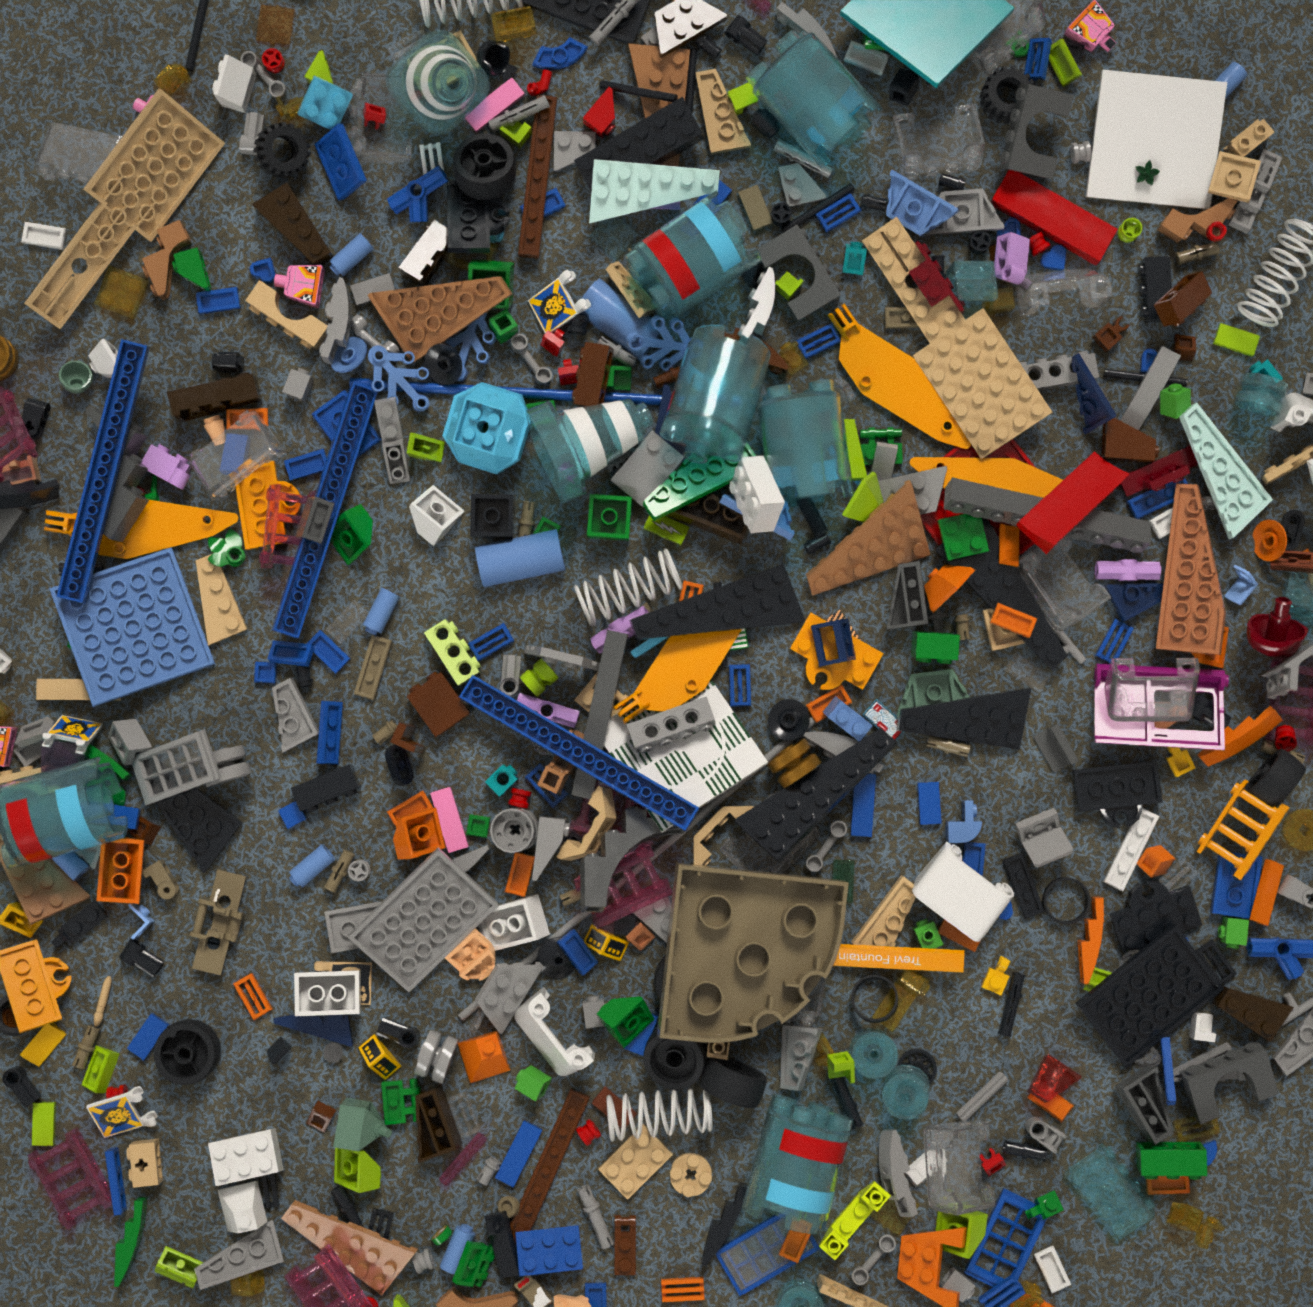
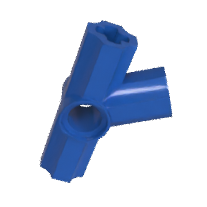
M438 165L417 180L410 181L406 187L387 198L388 204L395 214H399L409 207L410 222H429L428 195L449 182L447 175ZM419 184L422 188V192L420 195L416 196L414 193V188L416 185Z
M1279 937L1248 938L1246 950L1250 957H1275L1285 978L1291 980L1298 978L1304 973L1297 958H1313V940L1283 939ZM1283 943L1284 949L1278 953L1277 948L1279 944Z

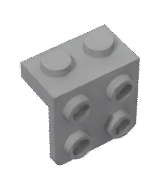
M1055 808L1015 823L1019 840L1035 867L1043 866L1073 853V847L1060 827L1058 813Z

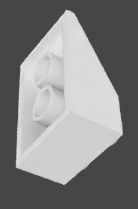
M538 894L499 905L478 925L480 933L492 943L495 951L535 941L550 935Z

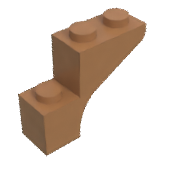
M1228 198L1196 215H1186L1173 208L1166 215L1157 230L1177 244L1182 239L1186 240L1193 230L1207 238V227L1215 221L1223 224L1225 219L1229 220L1236 211L1233 207L1237 201ZM1214 227L1212 229L1213 235L1219 236L1220 230Z
M180 220L157 229L159 234L157 241L162 250L142 258L144 262L142 269L146 277H150L153 283L150 285L155 297L159 296L162 300L169 298L171 292L173 254L178 253L182 248L192 243L184 224Z
M570 728L569 731L584 739L583 733ZM555 755L550 764L545 766L537 785L553 793L561 794L568 776L574 774L576 767Z
M453 1286L438 1299L436 1306L517 1307L519 1295L515 1291H508L480 1298H470L463 1295Z

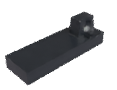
M507 1212L489 1213L484 1216L488 1235H490L501 1278L519 1276L516 1245Z

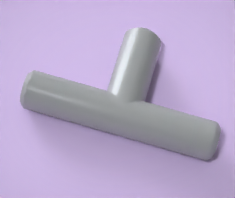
M1058 628L1054 633L1063 643L1066 654L1070 652L1079 664L1085 662L1086 658L1064 631Z
M1285 993L1283 995L1284 1000L1294 1008L1282 1026L1313 1007V998L1298 1006L1291 993Z

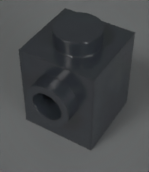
M899 68L889 86V100L909 106L919 88V75L913 71Z

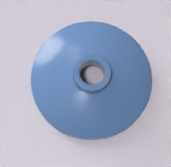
M349 337L346 348L338 346L331 367L339 373H346L357 368L366 357V343L359 337Z

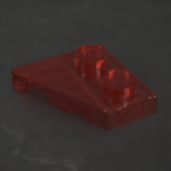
M1048 1054L1044 1056L1028 1092L1046 1103L1055 1098L1057 1094L1066 1090L1074 1082L1079 1081L1082 1076Z

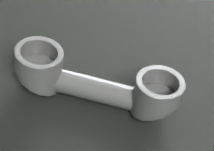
M252 51L244 52L241 55V62L254 68L255 72L269 85V92L273 97L277 99L284 97L287 92L286 85L279 80L273 79L260 65V59Z
M356 314L351 319L354 333L371 347L379 345L386 348L389 353H400L399 348L392 341H387L382 345L367 333L365 329L368 327V323L362 316Z
M520 333L515 334L511 339L512 350L523 357L535 374L534 380L540 385L548 384L552 378L551 370L547 367H539L526 349L528 344L527 337Z
M838 820L831 824V834L816 855L808 857L806 866L810 871L817 872L822 869L823 859L836 840L847 833V826L843 821Z
M883 1234L879 1239V1246L862 1266L854 1268L852 1280L855 1284H866L869 1279L868 1272L884 1252H891L895 1249L896 1240L892 1235Z

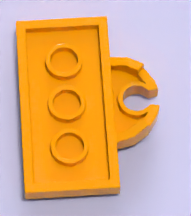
M275 461L245 465L243 476L234 475L245 549L250 550L259 547L287 544L285 523L293 520L299 514L302 503L296 502L293 506H288L286 499L289 495L301 496L300 492L292 484L286 481H278Z
M810 612L790 647L791 650L808 659L805 672L809 682L813 685L816 682V674L823 672L827 676V681L820 686L821 690L834 689L840 686L844 680L863 690L884 653L852 636L856 660L819 667L811 625L827 621ZM833 626L820 628L826 661L839 659Z
M37 939L0 950V973L19 1034L62 1020L56 999L62 997L68 991L71 983V976H67L63 981L54 979L55 972H65L69 967L59 958L49 957L43 959Z

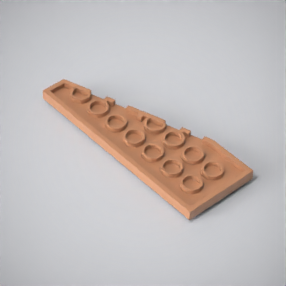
M1176 484L1156 649L1221 655L1226 611L1200 489L1196 484Z

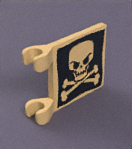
M315 962L314 969L316 971L361 970V1005H371L372 962Z

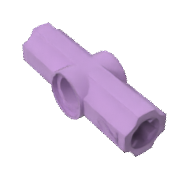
M1123 559L1118 561H1096L1095 564L1096 579L1118 580L1120 582H1124V580H1128V582L1160 580V562H1137L1134 559Z
M642 606L626 617L623 616L608 625V628L590 638L595 650L599 654L603 652L607 630L629 634L628 639L635 635L629 620L649 613L648 610Z
M519 693L518 702L544 716L542 708L545 705H551L553 713L546 717L547 719L568 727H576L580 714L579 710Z

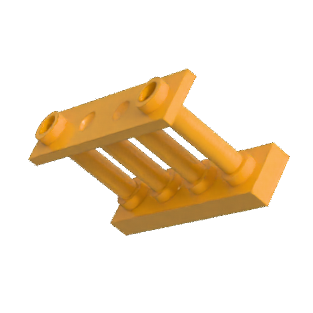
M1246 779L1241 784L1236 783L1230 791L1233 796L1208 835L1206 833L1202 835L1198 841L1200 847L1197 850L1201 854L1208 847L1234 864V868L1237 871L1233 876L1239 880H1242L1290 808L1283 803L1278 808L1275 806L1272 808L1244 790L1249 782ZM1238 797L1266 813L1270 819L1267 825L1264 823L1261 825L1233 807ZM1230 814L1255 830L1259 836L1256 842L1253 840L1250 842L1224 825L1222 822L1226 816ZM1217 830L1246 848L1245 851L1248 854L1245 859L1242 857L1238 858L1211 840Z

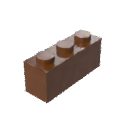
M1203 272L1185 275L1154 304L1164 327L1169 325L1175 327L1184 323L1185 318L1195 313V309L1204 304L1206 298L1212 294Z
M585 342V346L581 348V367L577 369V387L574 388L572 393L573 404L577 407L601 411L600 404L604 403L614 353V349L609 345Z

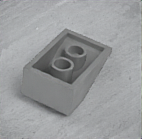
M652 430L610 481L643 507V501L660 484L664 483L683 460L684 456Z
M540 816L532 881L539 879L564 841V838L569 836L570 823H566L567 818Z

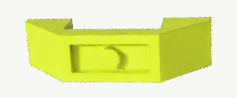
M875 1181L859 1191L830 1225L819 1247L836 1260L849 1245L848 1239L873 1210L878 1212L891 1195Z

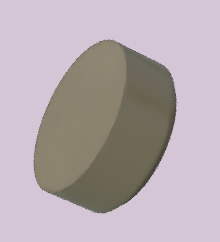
M505 1196L500 1199L498 1212L506 1211L508 1218H513L519 1213L520 1204L517 1198Z

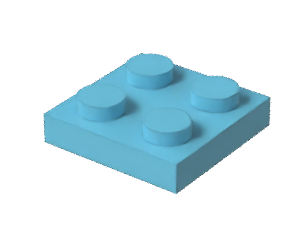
M314 75L297 114L331 130L337 124H340L353 94Z

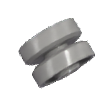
M243 745L213 751L221 778L206 783V787L222 784L252 773L249 763L235 764L236 761L246 756ZM200 760V768L206 770L203 760Z
M431 1029L419 1052L414 1074L425 1078L429 1074L431 1067L434 1066L431 1076L432 1081L443 1084L459 1039L448 1036L445 1038L442 1047H439L442 1038L441 1033Z

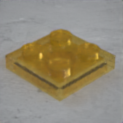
M529 6L522 7V9H511L507 12H495L491 15L496 42H506L519 37L527 38L537 34L532 8Z
M108 266L94 304L135 319L149 281Z

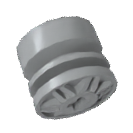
M515 807L503 810L495 816L491 823L490 834L492 841L497 848L504 852L516 853L529 849L537 841L539 821L534 813L526 808ZM520 825L519 831L521 833L515 834V828L513 826Z

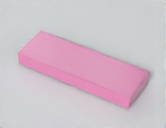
M510 78L463 116L474 131L478 133L489 124V120L501 115L524 97L525 93L514 79Z
M451 787L430 793L434 807L437 809L448 853L469 847Z

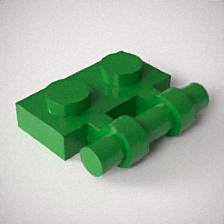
M875 427L868 428V430H860V438H868V444H860L864 464L872 465L876 449L875 438L887 437V443L898 445L894 465H902V443H894V437H902V429H894L893 427L875 429Z
M418 1078L409 1079L410 1087L404 1088L403 1079L381 1082L385 1125L406 1123V1114H412L413 1122H416L415 1096L421 1092V1086H418ZM405 1095H411L412 1106L406 1107Z
M466 1242L452 1280L456 1285L470 1287L476 1285L482 1287L484 1280H487L489 1274L487 1271L490 1263L495 1258L492 1244L489 1243L487 1246L480 1242Z

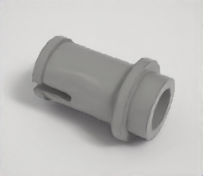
M491 1156L485 1160L486 1164L476 1178L481 1184L486 1186L496 1170L500 1169L499 1165L501 1164L499 1160Z

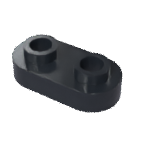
M1290 510L1282 517L1281 525L1290 539V543L1287 544L1285 550L1295 549L1300 542L1305 517L1299 510ZM1290 517L1295 519V524L1289 522Z
M395 744L389 746L385 751V759L394 783L398 786L411 783L414 774L406 750Z

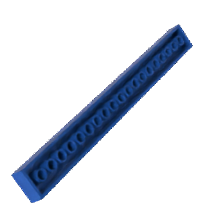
M121 339L56 597L86 603L150 349L147 345Z
M353 381L350 385L315 493V497L334 503L323 541L319 544L301 538L272 627V631L296 639L300 636L378 393L373 391L371 387Z
M474 675L471 676L459 696L464 702L685 832L700 810L699 807Z

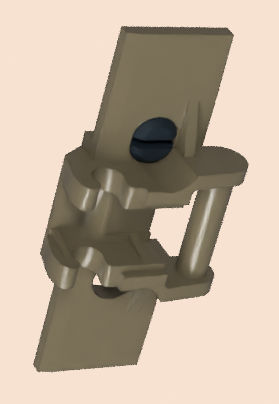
M217 870L210 900L199 898L198 903L200 905L193 932L190 931L189 935L200 938L192 969L217 975L222 974L229 944L231 941L237 942L244 913L239 911V904L247 876ZM224 895L230 898V905L226 908L221 907L219 903L220 898ZM209 905L214 907L213 913L215 914L211 929H208L207 934L201 933Z

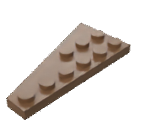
M628 43L638 87L677 94L678 99L683 96L685 100L690 49L678 48L661 58L659 46ZM640 96L645 118L672 103ZM680 154L661 165L679 167Z
M0 806V862L30 925L89 899L91 896L76 881H73L52 859L30 863L24 858L12 835L7 812Z
M294 1200L281 1219L381 1296L418 1250L412 1246L408 1248L400 1245V1242L392 1239L390 1241L385 1239L379 1233L352 1222L348 1224L338 1220L339 1217L322 1214L318 1209Z

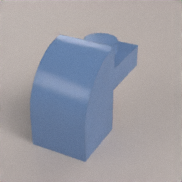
M962 800V821H946V842L965 843L973 840L979 834L982 821H974V817H977V806L973 804V800Z

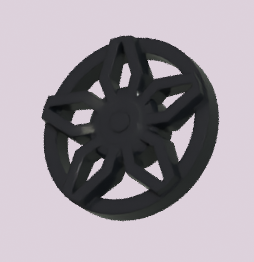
M910 1049L899 1058L897 1073L900 1080L906 1086L913 1089H922L930 1085L935 1079L937 1065L934 1058L923 1049ZM912 1053L916 1056V1060L912 1061ZM917 1053H923L926 1055V1057L921 1058V1060H919V1056ZM906 1056H908V1060H909L910 1063H907V1062L902 1063V1062H903L904 1058H905ZM930 1059L926 1065L923 1064V1061ZM931 1064H933L932 1075L926 1070ZM908 1066V1070L901 1069V1067ZM901 1072L905 1074L910 1073L907 1081L903 1078ZM927 1073L930 1079L923 1077V1075ZM912 1076L915 1077V1080L913 1081V1083L910 1084V1082H911V1077H912ZM919 1077L921 1080L926 1081L923 1084L915 1085L919 1081Z

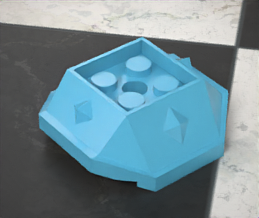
M481 382L454 395L442 436L459 463L499 475L505 469L520 461L532 418L522 394ZM487 422L489 427L484 433L483 425Z

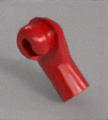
M543 70L540 81L536 83L530 82L527 85L529 94L537 96L546 92L549 89L553 73L549 70Z

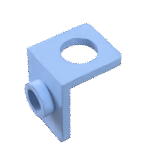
M1234 565L1233 568L1239 578L1225 594V598L1237 605H1242L1258 583L1249 571Z
M129 903L128 906L145 922L131 937L134 940L154 920L149 916L150 911L145 906Z

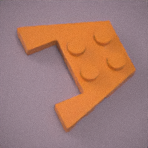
M967 1227L902 1235L897 1279L943 1307H959L960 1292L939 1287L943 1244L959 1248L965 1247Z

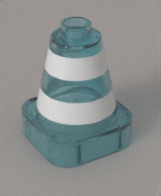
M435 30L424 34L390 66L386 74V86L394 99L422 130L437 135L446 134L453 130L486 98L490 86L489 78L483 68L452 33L445 30ZM450 76H455L459 80V85L455 89H451L447 85V79Z
M631 399L556 411L549 400L525 410L533 446L562 504L587 494L585 481L645 439V429L653 426V420L646 404L642 402L634 405Z

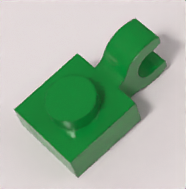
M1054 1190L1034 1199L1037 1206L1024 1212L1028 1219L1041 1214L1044 1220L1064 1209Z

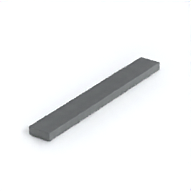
M607 630L583 739L602 751L605 746L629 634ZM577 768L571 795L591 799L597 779Z

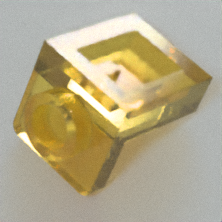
M303 96L291 99L285 106L280 97H276L278 104L275 107L281 117L285 115L287 120L290 121L299 116L297 112L303 101Z
M789 341L780 347L781 351L778 353L788 365L787 371L790 376L809 365L798 348L799 344L797 341L793 343Z
M821 1032L817 1049L820 1054L825 1052V1055L816 1059L815 1062L818 1067L821 1065L826 1067L828 1066L827 1055L833 1054L834 1051L824 1033Z
M1207 1216L1206 1219L1199 1218L1194 1243L1198 1247L1208 1249L1209 1244L1213 1240L1212 1228L1221 1231L1225 1230V1226L1219 1222V1219Z
M1024 1280L1021 1284L1026 1294L1011 1303L1010 1306H1040L1044 1303L1040 1288L1035 1283Z

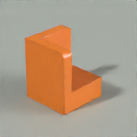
M1161 845L1146 848L1137 865L1153 878L1164 875L1175 858Z

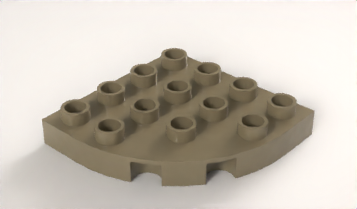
M676 863L657 1029L659 1038L708 1043L739 1041L757 1036L758 1030L778 1020L784 1023L797 1014L810 1001L807 996L815 988L821 977L825 979L828 977L836 960L843 935L849 882L827 878Z

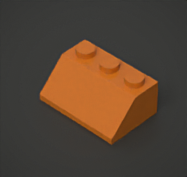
M101 837L102 845L96 901L140 904L145 840L127 837Z

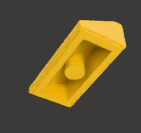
M55 1023L44 1025L20 1056L40 1067L67 1034Z

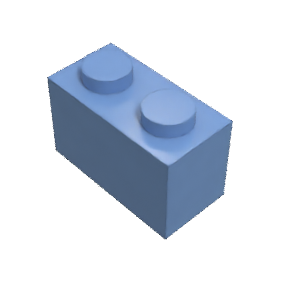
M836 696L823 711L829 719L858 741H861L873 726Z

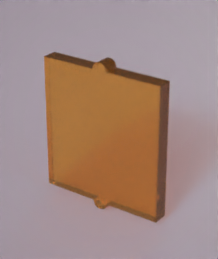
M261 5L256 41L270 42L272 45L275 43L290 45L295 9L283 8L279 5Z

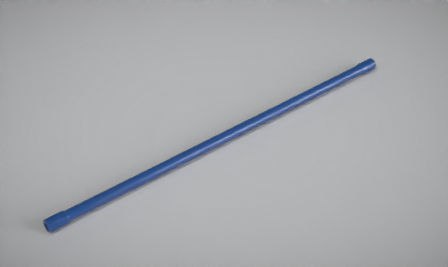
M350 378V385L355 381L371 387L373 380L368 378ZM382 380L384 382V389L382 391H388V381ZM375 382L374 387L376 389H380L381 384L379 382ZM408 382L417 393L456 395L475 386ZM397 384L396 391L404 392L403 389ZM497 386L522 394L523 398L572 401L573 390ZM606 392L604 402L620 400L627 404L660 405L662 395ZM673 395L675 406L744 410V398L725 397L724 399L710 400L705 397Z

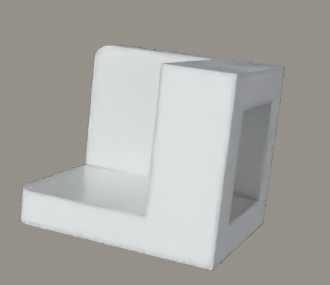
M1195 1012L1191 1016L1189 1037L1194 1040L1215 1042L1216 1034L1212 1032L1213 1015Z

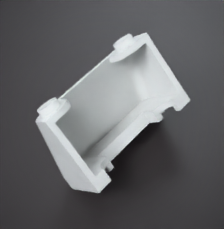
M1298 393L1286 395L1270 428L1281 432L1286 426H1301L1306 422L1313 424V400Z
M946 842L916 877L912 892L916 898L970 939L980 942L1011 901L1014 892L1006 883L993 885L962 861V852L959 847Z
M543 987L518 1007L515 1012V1020L553 1070L560 1076H568L591 1064L594 1061L595 1052L589 1045L583 1048L575 1044L567 1049L563 1047L542 1020L550 1010V1004L547 1000L550 994Z

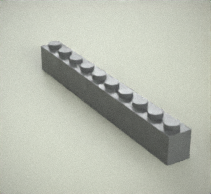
M952 477L945 487L944 509L950 510L953 513L968 514L975 518H986L993 522H1004L1016 526L1018 521L1035 507L1043 497ZM1094 509L1067 537H1071L1074 540L1090 541L1093 544L1108 545L1115 549H1126L1133 553H1142L1151 544V522Z

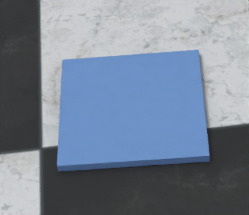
M172 547L94 573L86 603L56 597L59 585L49 588L93 708L215 665Z

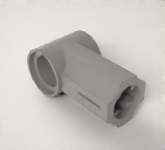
M255 112L246 114L244 135H241L239 144L241 154L257 156V153L253 152V148L256 147L254 142L255 139H258L257 135L264 130V115Z
M503 655L500 690L513 697L517 695L520 689L521 656ZM507 682L515 683L516 687L513 692H506L504 690V685Z

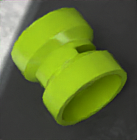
M1136 218L1126 219L1118 228L1117 234L1119 239L1125 243L1133 242L1141 234L1142 224Z

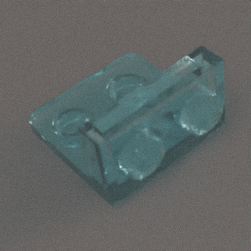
M954 261L946 271V277L955 279L958 300H997L998 290L994 261Z
M1289 571L1284 597L1292 601L1289 614L1291 617L1300 619L1304 623L1313 624V573Z

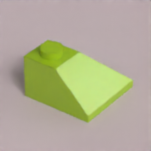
M872 471L862 479L844 510L843 516L865 522L870 517L869 515L884 502L875 472Z
M335 1148L334 1183L358 1193L380 1188L381 1167L364 1150L353 1151Z
M939 1205L935 1231L967 1227L965 1247L959 1248L943 1244V1251L970 1259L985 1237L988 1214L973 1209Z

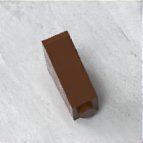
M1116 418L1103 424L1101 457L1109 461L1152 463L1158 457L1159 446H1156V439Z

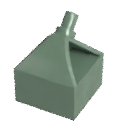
M346 1097L340 1104L333 1147L360 1151L378 1137L384 1136L389 1138L392 1131L386 1127L381 1115L371 1101Z

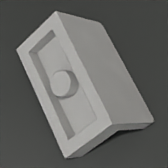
M136 719L112 722L108 737L124 765H132L136 752L151 750L152 746Z

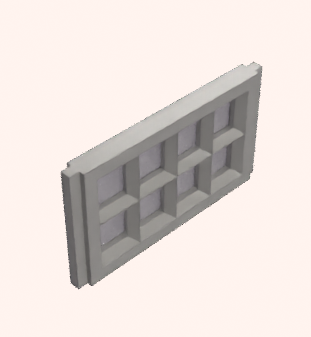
M205 729L135 755L132 763L145 805L153 804L221 778Z

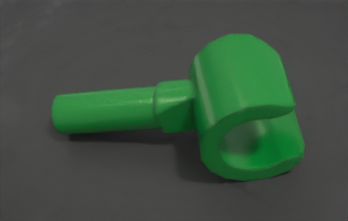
M152 475V493L145 494V498L148 500L159 501L156 475Z

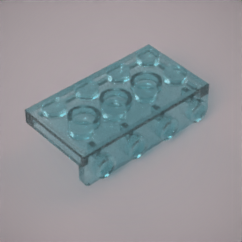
M1101 1143L1099 1149L1071 1166L1064 1172V1175L1114 1239L1119 1241L1153 1219L1156 1206L1150 1197H1145L1141 1192L1140 1184L1129 1177V1171L1123 1163H1118L1112 1148L1106 1147L1104 1143Z

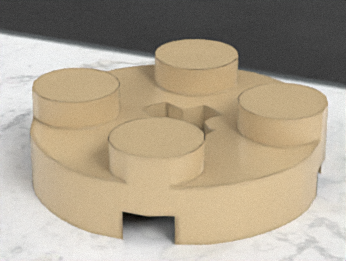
M684 1153L678 1156L671 1166V1183L677 1192L686 1197L700 1195L706 1191L712 1181L711 1166L702 1155ZM688 1169L697 1172L695 1173V1179L692 1180L685 1177Z

